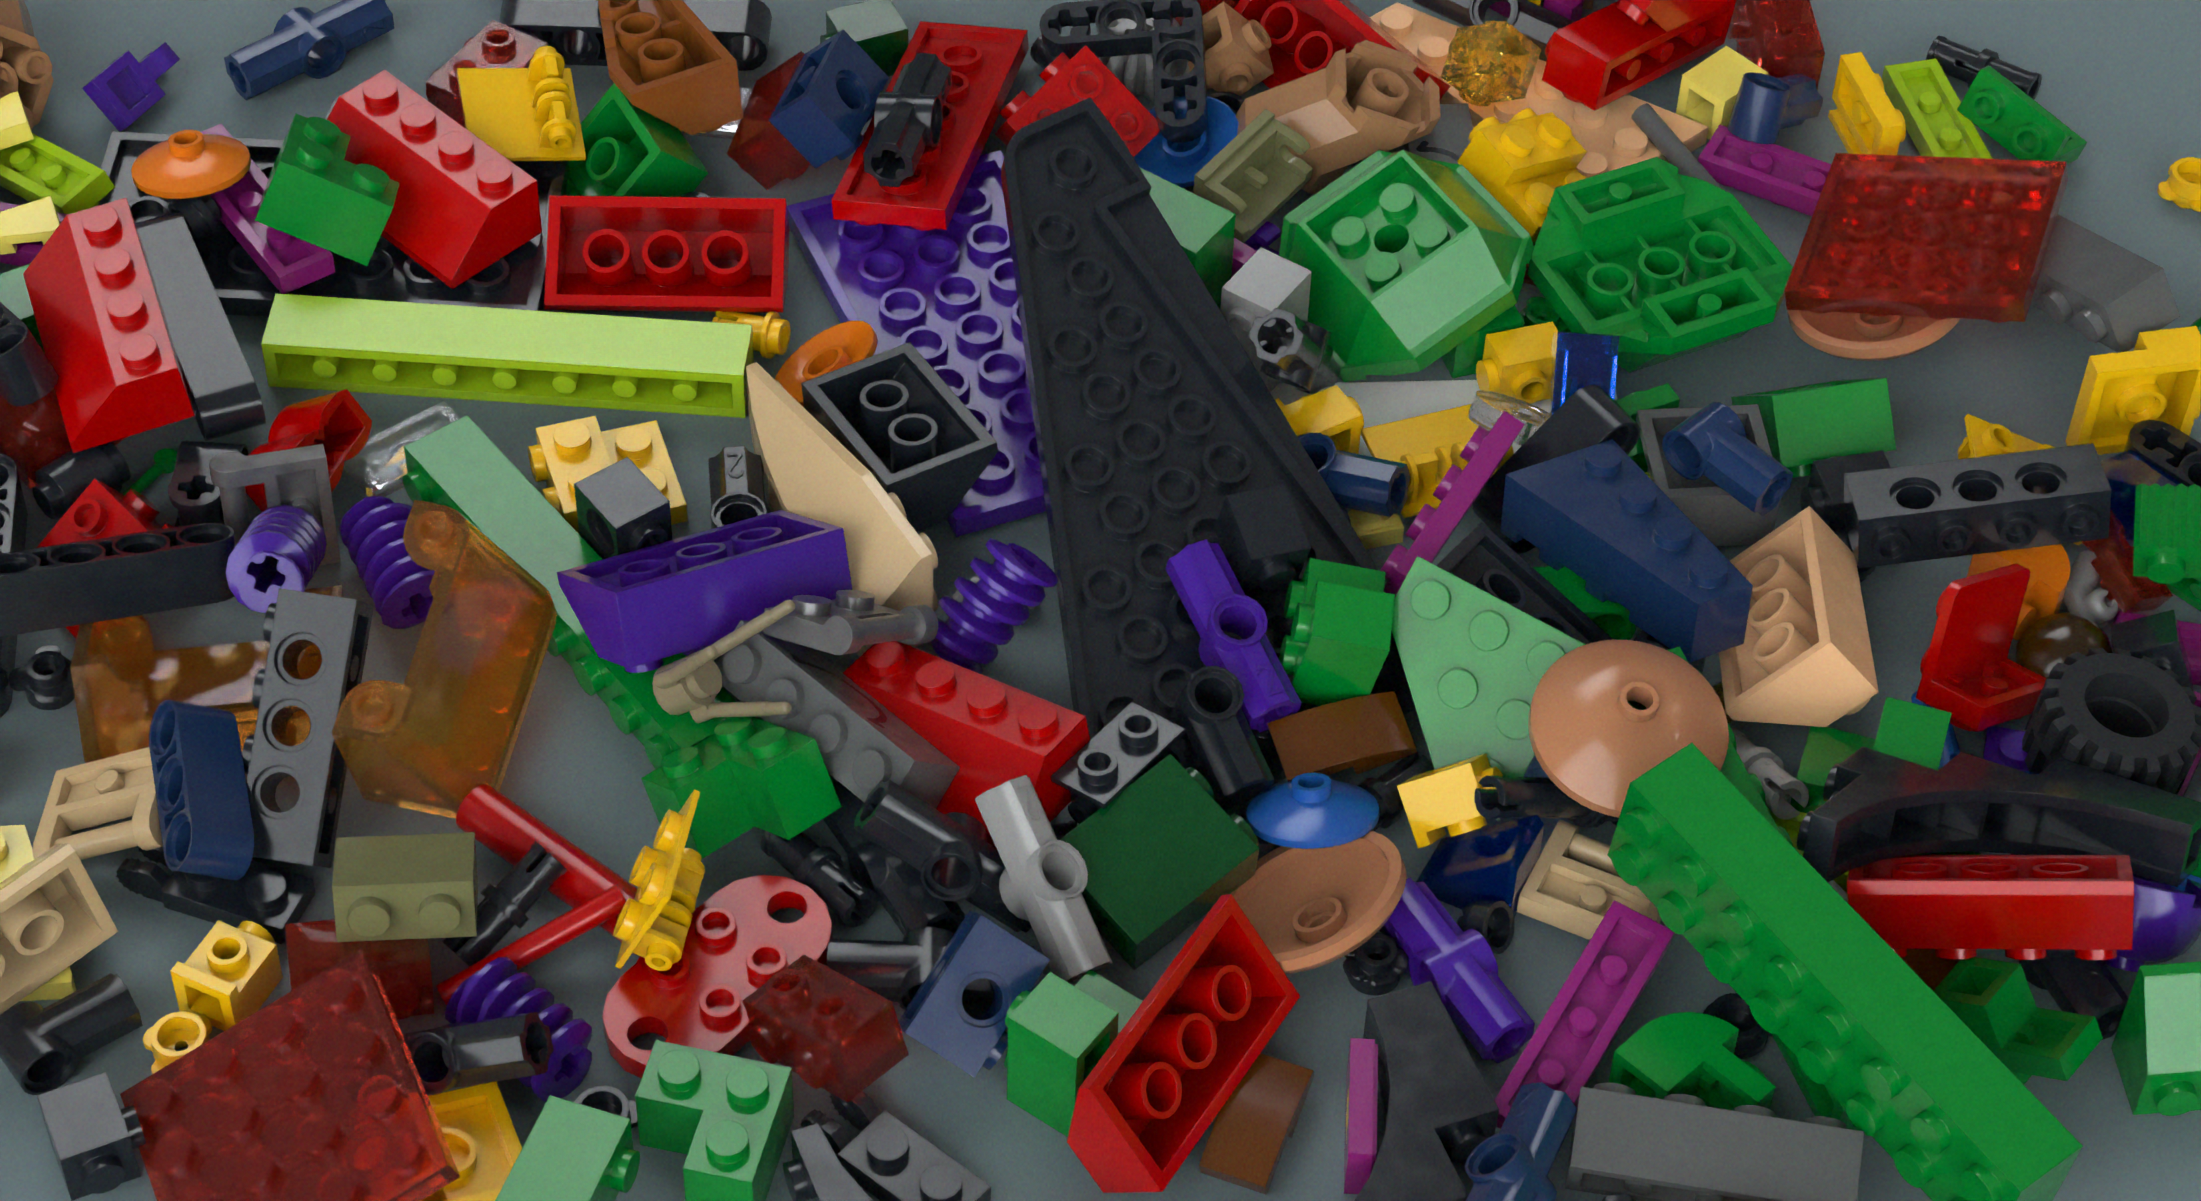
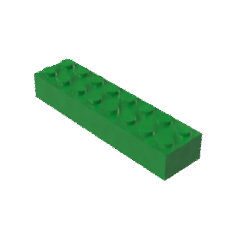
M1692 742L1630 782L1607 854L1612 860L1618 875L1629 885L1637 886L1657 907L1659 916L1664 924L1672 932L1679 935L1682 934L1703 956L1705 965L1710 973L1718 981L1729 984L1750 1006L1751 1013L1756 1022L1765 1031L1776 1034L1797 1056L1799 1065L1804 1073L1813 1082L1823 1084L1845 1107L1846 1114L1851 1123L1859 1131H1864L1865 1135L1872 1136L1892 1157L1898 1172L1906 1182L1913 1187L1921 1188L1932 1201H2053L2083 1145Z

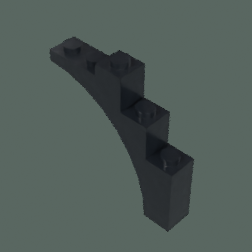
M1862 746L1840 764L1836 763L1831 768L1823 791V799L1826 802L1815 811H1809L1806 814L1797 836V849L1804 851L1803 857L1827 882L1832 881L1851 869L1883 859L1921 853L1974 851L2023 855H2130L2133 875L2178 887L2199 865L2201 856V802L2060 757L2039 775H2032L1960 752L1937 771Z
M1431 981L1368 999L1363 1039H1375V1044H1378V1082L1385 1132L1371 1175L1354 1201H1466L1468 1193L1452 1162L1456 1164L1466 1163L1473 1149L1482 1141L1495 1135L1499 1108Z

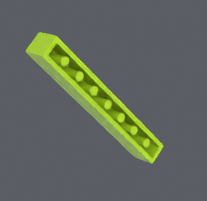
M275 294L261 342L268 387L329 391L348 389L349 392L736 418H746L748 407L746 366L754 363L752 325L291 294Z

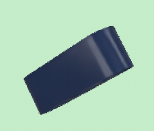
M164 700L157 707L151 721L149 748L166 865L172 871L239 880L245 875L253 857L254 831L235 715L228 710L174 700Z

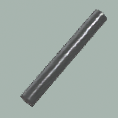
M1648 103L1641 105L1634 111L1631 117L1632 120L1647 135L1669 163L1679 168V174L1705 180L1723 189Z

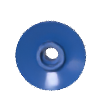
M1207 96L1208 123L1206 130L1200 137L1186 143H1175L1165 139L1158 132L1133 158L1140 168L1179 187L1194 186L1195 174L1237 136L1238 119L1225 103ZM1175 97L1177 112L1175 119H1185L1188 111L1186 97ZM1153 107L1149 112L1156 118L1155 108Z
M1304 773L1294 777L1291 782L1274 786L1258 794L1247 807L1246 819L1255 835L1269 843L1300 849L1327 848L1355 841L1368 834L1378 823L1379 804L1371 793L1361 787L1331 780L1330 777L1321 773Z

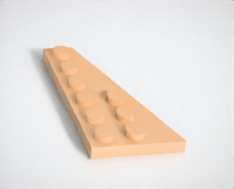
M1399 2L1370 17L1450 85V88L1441 98L1440 104L1468 103L1473 128L1490 116L1496 117L1501 124L1507 123L1521 110L1531 108L1537 115L1553 112L1557 118L1564 121L1570 127L1574 138L1587 151L1576 167L1580 174L1587 178L1654 157L1669 163L1631 118L1638 107L1648 103L1646 101L1626 94L1594 111L1582 103L1567 99L1561 91L1542 81L1546 61ZM1648 103L1690 152L1706 144L1708 126Z

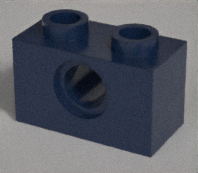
M843 29L805 53L769 121L815 169L835 156L838 160H844L855 152L857 147L863 142L864 136L861 134V131L866 122L874 116L878 95L883 91L889 77Z
M969 910L895 1027L975 1078L982 1066L990 1070L1003 1055L1008 1046V1033L1005 1031L1007 1028L1005 1025L1006 1014L1012 1002L1021 992L1025 990L1032 992L1046 977V974L1042 971L1050 959L983 915ZM980 978L988 979L994 990L991 1006L981 1014L968 1015L962 1005L964 989L973 980Z

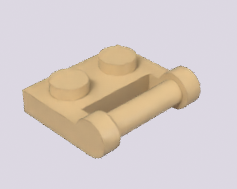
M146 747L57 770L33 842V858L36 859L55 845L67 843L76 851L80 860L136 846L145 851L163 847L150 748ZM133 816L132 820L71 835L72 831L94 828L104 823Z
M1559 820L1527 879L1519 895L1516 911L1588 940L1592 938L1614 900L1658 923L1661 921L1657 907L1637 886L1629 885L1620 878L1613 866L1612 860L1607 855L1610 845L1579 834V826L1563 820Z

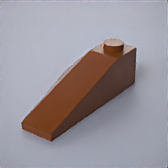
M598 0L609 78L632 105L690 135L715 131L724 124L743 118L736 59L683 0Z

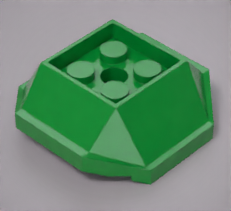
M1378 150L1284 216L1279 256L1312 271L1307 322L1320 326L1332 333L1328 344L1333 348L1335 361L1341 366L1339 378L1343 382L1364 380L1367 375L1393 376L1420 372L1517 304L1524 281L1526 265L1530 263L1534 246L1530 234L1463 165L1426 159L1405 150L1395 153Z
M1658 157L1556 187L1546 218L1535 242L1528 268L1530 279L1582 347L1589 351L1603 352L1628 373L1742 337L1753 328L1774 322L1790 286L1793 272L1792 265L1733 194L1705 180L1678 174V167Z

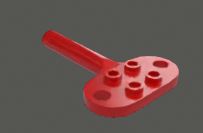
M483 784L474 788L459 806L456 814L458 828L465 833L475 832L476 841L513 867L532 848L531 845L535 841L547 853H550L567 869V872L561 875L547 891L570 907L575 908L616 884L626 901L629 898L635 899L636 886L630 884L629 881L492 786ZM757 875L735 880L715 892L691 913L692 921L684 943L682 957L678 962L672 964L669 970H654L645 963V958L640 956L637 962L618 979L606 995L602 1015L603 1030L609 1053L626 1072L642 1078L652 1049H638L631 1042L639 1035L646 1033L659 1034L666 1039L665 1042L733 1056L815 981L827 965L828 942L830 939H833V929L826 903L809 886L789 877ZM784 908H795L804 914L801 919L791 923H780L771 917L774 912ZM620 914L598 926L613 936Z

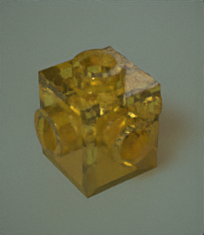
M1486 21L1480 25L1457 28L1455 37L1449 45V54L1440 77L1457 89L1459 96L1464 101L1472 105L1485 107L1495 102L1523 99L1526 96L1542 49L1507 21Z

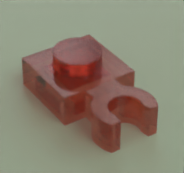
M2110 510L2109 538L2082 541L2097 557L2090 563L2101 578V588L2109 591L2106 597L2109 601L2115 599L2118 607L2121 608L2124 614L2156 610L2173 595L2166 584L2153 582L2148 577L2133 576L2134 546H2130L2125 538V530L2120 520Z

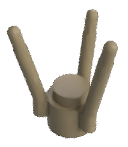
M790 599L785 600L710 646L658 668L652 682L653 692L658 704L671 715L679 716L690 711L696 723H702L718 717L789 714L792 706L786 701L715 703L714 699L722 688V675L719 667L713 660L791 613L795 609L794 601Z

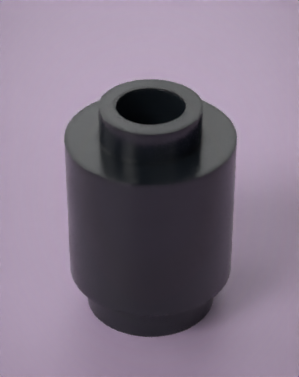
M112 442L76 453H73L71 449L35 472L37 485L32 488L35 501L46 516L51 519L56 517L61 519L94 478L121 493L122 484L129 481L131 475L123 455Z

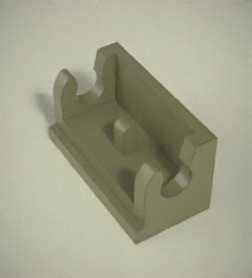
M1267 109L1260 113L1200 169L1194 177V194L1236 214L1234 238L1243 243L1312 178L1313 168L1301 158L1291 154L1287 148L1289 146L1296 153L1303 155L1310 148V144L1302 135L1274 118L1275 114Z

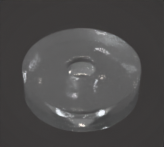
M1485 390L1476 392L1467 414L1473 423L1478 426L1481 425L1490 431L1503 411H1506L1525 424L1513 442L1521 446L1552 416L1549 412L1525 401Z

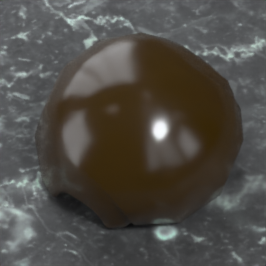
M2065 612L2045 616L2025 630L2016 646V663L2048 678L2052 668L2058 662L2064 664L2066 657L2070 654L2079 652L2086 656L2090 648H2103L2107 653L2113 652L2108 636L2094 621Z

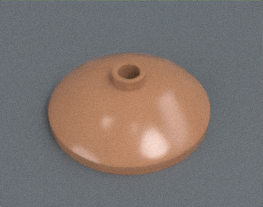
M1880 242L1838 250L1809 265L1791 284L1786 306L1792 329L1810 346L1841 359L1883 361L1916 353L1940 340L1961 319L1966 308L1967 292L1965 279L1961 271L1945 256L1917 245Z
M1604 640L1583 645L1566 653L1550 666L1542 676L1535 690L1529 710V737L1535 756L1544 772L1567 796L1593 811L1619 818L1630 782L1691 742L1719 771H1721L1727 754L1729 743L1727 718L1722 703L1710 683L1696 668L1681 657L1661 647L1640 641ZM1628 701L1638 702L1647 709H1635L1630 706Z
M1370 831L1355 841L1339 846L1317 849L1280 846L1257 861L1255 875L1231 894L1285 974H1292L1315 969L1338 960L1374 936L1394 912L1403 894L1407 874L1404 861L1395 844L1384 835Z

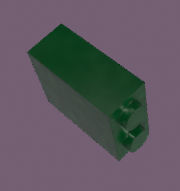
M1171 754L1128 786L1105 809L1100 808L1060 839L1078 850L1085 861L1088 880L1082 895L1098 931L1133 970L1137 969L1210 911L1221 895L1231 894L1253 877L1259 854L1258 839L1249 824L1237 814L1229 816L1213 799V790L1203 775L1193 767H1188L1185 770Z

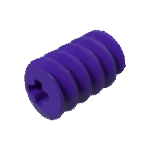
M372 496L363 498L347 511L339 527L340 537L343 544L348 548L349 556L356 565L359 577L365 583L367 593L373 599L374 607L381 616L382 624L393 629H406L441 614L450 605L455 595L454 583L446 574L444 563L437 557V550L429 541L428 532L420 523V516L416 510L407 504L394 503L390 498Z
M290 505L270 507L257 515L228 557L226 577L229 589L238 602L251 611L266 613L271 603H277L279 588L304 592L325 557L327 540L322 525L311 513L301 507Z
M992 538L987 541L985 546L994 557V563L990 564L974 557L970 562V566L980 580L974 583L959 576L954 582L957 590L964 597L962 602L948 596H942L938 603L948 616V619L943 621L937 618V635L931 641L933 650L940 658L979 674L983 673L982 664L992 663L997 657V644H1008L1014 636L1012 625H1023L1030 616L1028 606H1039L1046 597L1044 587H1055L1058 583L1055 572L1034 553L1017 544L1009 543L1006 545Z
M498 957L462 982L454 991L446 1007L445 1019L450 1023H470L537 1012L544 1025L549 1026L554 1051L549 1058L548 1071L540 1075L516 1079L526 1087H532L533 1093L544 1102L547 1101L549 1095L558 1098L566 1097L580 1086L589 1071L592 1062V1052L587 1047L592 1037V1027L584 1019L573 1020V1011L564 1003L554 1004V995L546 988H536V981L528 973H517V965L508 957Z

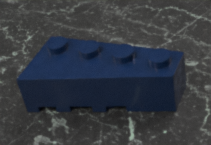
M1613 439L1506 474L1500 527L1502 534L1515 543L1526 539L1538 547L1539 559L1556 571L1563 567L1573 571L1586 580L1585 591L1602 603L1608 600L1624 606L1630 611V622L1669 649L1680 647L1690 663L1744 644L1753 585Z

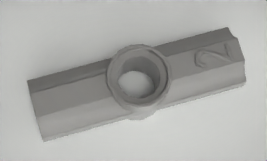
M1024 775L1009 780L976 797V804L1006 868L999 882L1001 898L1008 910L1016 917L1030 922L1044 956L1050 959L1048 965L1052 973L1071 983L1081 979L1089 970L1096 972L1113 963L1082 895L1088 880L1085 861L1079 851L1071 844L1057 840L1030 778Z

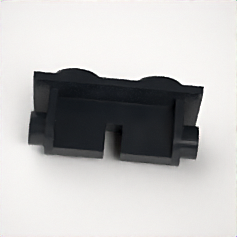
M1131 702L1051 776L1052 782L1070 791L1071 803L1068 805V812L1072 819L1080 824L1100 808L1105 809L1149 768L1166 758L1167 750L1185 734V729Z

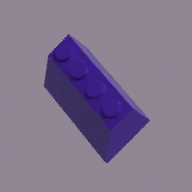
M784 510L763 514L557 572L559 585L598 657L623 666L625 671L630 673L652 671L664 665L663 658L679 653L688 656L702 650L733 632L740 620L751 621L764 613L765 608L775 607L788 599L793 600L794 596L812 595L834 600L836 599L837 591L853 590L844 529Z

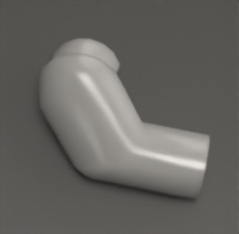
M2083 551L2077 555L2070 568V577L2062 602L2070 613L2092 620L2100 628H2104L2108 621L2114 619L2117 615L2118 602L2116 598L2106 602L2104 597L2107 596L2109 591L2102 588L2095 589L2106 569L2104 559L2095 552Z

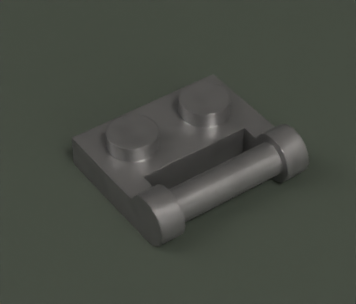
M323 444L248 456L238 452H225L214 456L210 460L211 481L215 486L219 487L225 525L234 529L235 546L251 524L245 486L264 483L267 508L280 505L301 507L314 515L322 525L327 546L325 557L320 565L341 562L327 458Z
M839 590L836 592V599L834 600L812 595L794 596L792 601L795 603V609L764 629L762 634L834 655L855 653L863 645L890 641H898L909 645L928 643L937 635L938 619L936 613L927 605L907 606L899 611L874 604L875 595L872 593L858 590ZM774 607L765 608V611L772 609Z

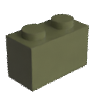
M475 832L336 838L332 892L337 942L476 937L478 876Z

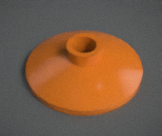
M182 130L172 134L168 140L150 147L139 155L132 165L131 173L136 187L146 194L167 199H187L213 194L232 186L246 175L250 169L251 158L248 148L237 139L224 135L203 134L197 130Z
M848 321L834 325L801 345L782 365L775 380L804 407L801 383L873 356L877 347V334L864 321Z

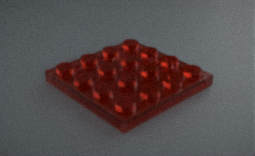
M1836 153L1785 288L1787 310L1811 311L1819 314L1829 312L1860 313L1878 317L1888 315L1918 316L1937 320L1947 318L1977 319L1996 323L2008 321L2025 322L2067 186V161Z
M361 950L120 1093L124 1107L133 1105L146 1141V1144L140 1146L139 1150L157 1201H421L461 1177L375 965Z

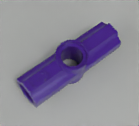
M1205 539L1187 545L1177 555L1169 558L1165 570L1200 636L1198 648L1200 658L1206 667L1217 666L1227 669L1242 684L1244 699L1241 709L1251 730H1258L1259 733L1269 730L1267 723L1297 713L1300 709L1301 701L1265 634L1268 623L1265 610L1257 601L1245 595L1219 544L1210 543ZM1224 631L1233 632L1242 639L1230 638L1224 634Z
M1411 877L1407 878L1403 894L1394 912L1382 928L1387 935L1395 938L1398 948L1406 952L1409 958L1408 967L1413 985L1432 982L1448 1014L1483 1060L1492 1059L1496 1063H1500L1517 1055L1519 1049L1532 1038L1535 1023L1498 977L1496 958L1488 942L1477 930L1471 928L1463 932L1424 881L1415 882Z

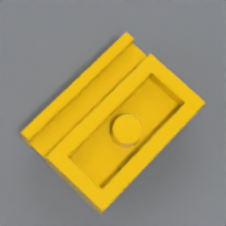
M1862 52L1840 55L1832 99L1837 109L1829 110L1828 118L1859 173L1868 178L1891 185V178L1886 169L1895 167L1899 145L1905 140L1906 124L1904 116L1899 109H1895L1885 93L1881 76L1873 72Z

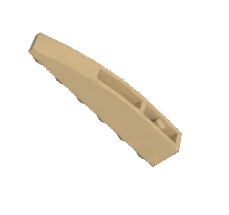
M757 362L747 365V403L754 454L761 455L764 493L771 512L784 510L842 527L844 529L852 589L874 594V604L899 611L907 606L927 605L933 611H937L938 599L933 588V569L938 567L935 547L925 533L918 534L909 523L903 504L898 496L893 492L887 494L874 475ZM873 644L863 645L856 653L860 657ZM921 644L909 645V646L916 647V646H919V645H921Z

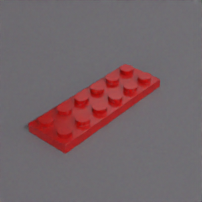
M920 21L885 92H892L903 66L911 63L917 53L936 54L939 61L945 66L950 67L952 87L943 105L942 130L939 143L936 147H925L914 175L906 177L900 187L880 186L877 179L864 170L863 154L874 132L873 116L863 135V142L857 147L831 199L833 219L855 221L858 224L867 226L889 224L911 226L921 231L947 230L1028 52V30Z

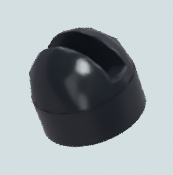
M1481 899L1469 902L1463 908V916H1460L1456 922L1463 932L1471 928L1477 930L1486 939L1493 954H1501L1509 947L1513 938L1515 924L1512 909L1505 901Z

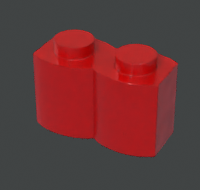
M348 389L293 403L285 407L274 419L269 431L268 442L256 447L249 455L323 444L332 493L342 476L344 461L355 457L365 446L371 432L372 420ZM264 483L245 486L246 493L262 512L268 509Z

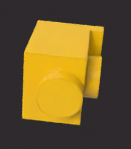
M1552 321L1486 334L1483 359L1476 364V378L1481 393L1484 396L1490 395L1496 409L1531 404L1552 398L1556 406H1561L1569 398L1575 361Z
M1337 385L1312 395H1305L1287 405H1284L1279 398L1275 399L1297 437L1307 433H1321L1328 436L1334 442L1336 450L1359 454L1361 429L1364 427L1363 413L1356 400L1351 396H1346Z
M1486 753L1415 775L1397 785L1418 849L1429 846L1445 836V826L1450 837L1479 829L1488 824L1486 818L1481 816L1476 809L1474 802L1475 789H1496V787H1482L1478 782L1485 776L1503 777L1497 767H1490Z
M218 920L185 963L177 961L170 970L179 1011L203 1015L210 1020L213 1027L237 1037L283 978L277 945L272 935L261 925L252 921H242L236 928Z

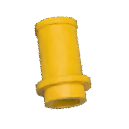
M716 311L717 317H713L712 322L752 325L754 351H759L763 358L771 359L775 354L783 355L788 348L791 334L790 323L786 319H781L777 312L770 311L766 316H759L740 312Z

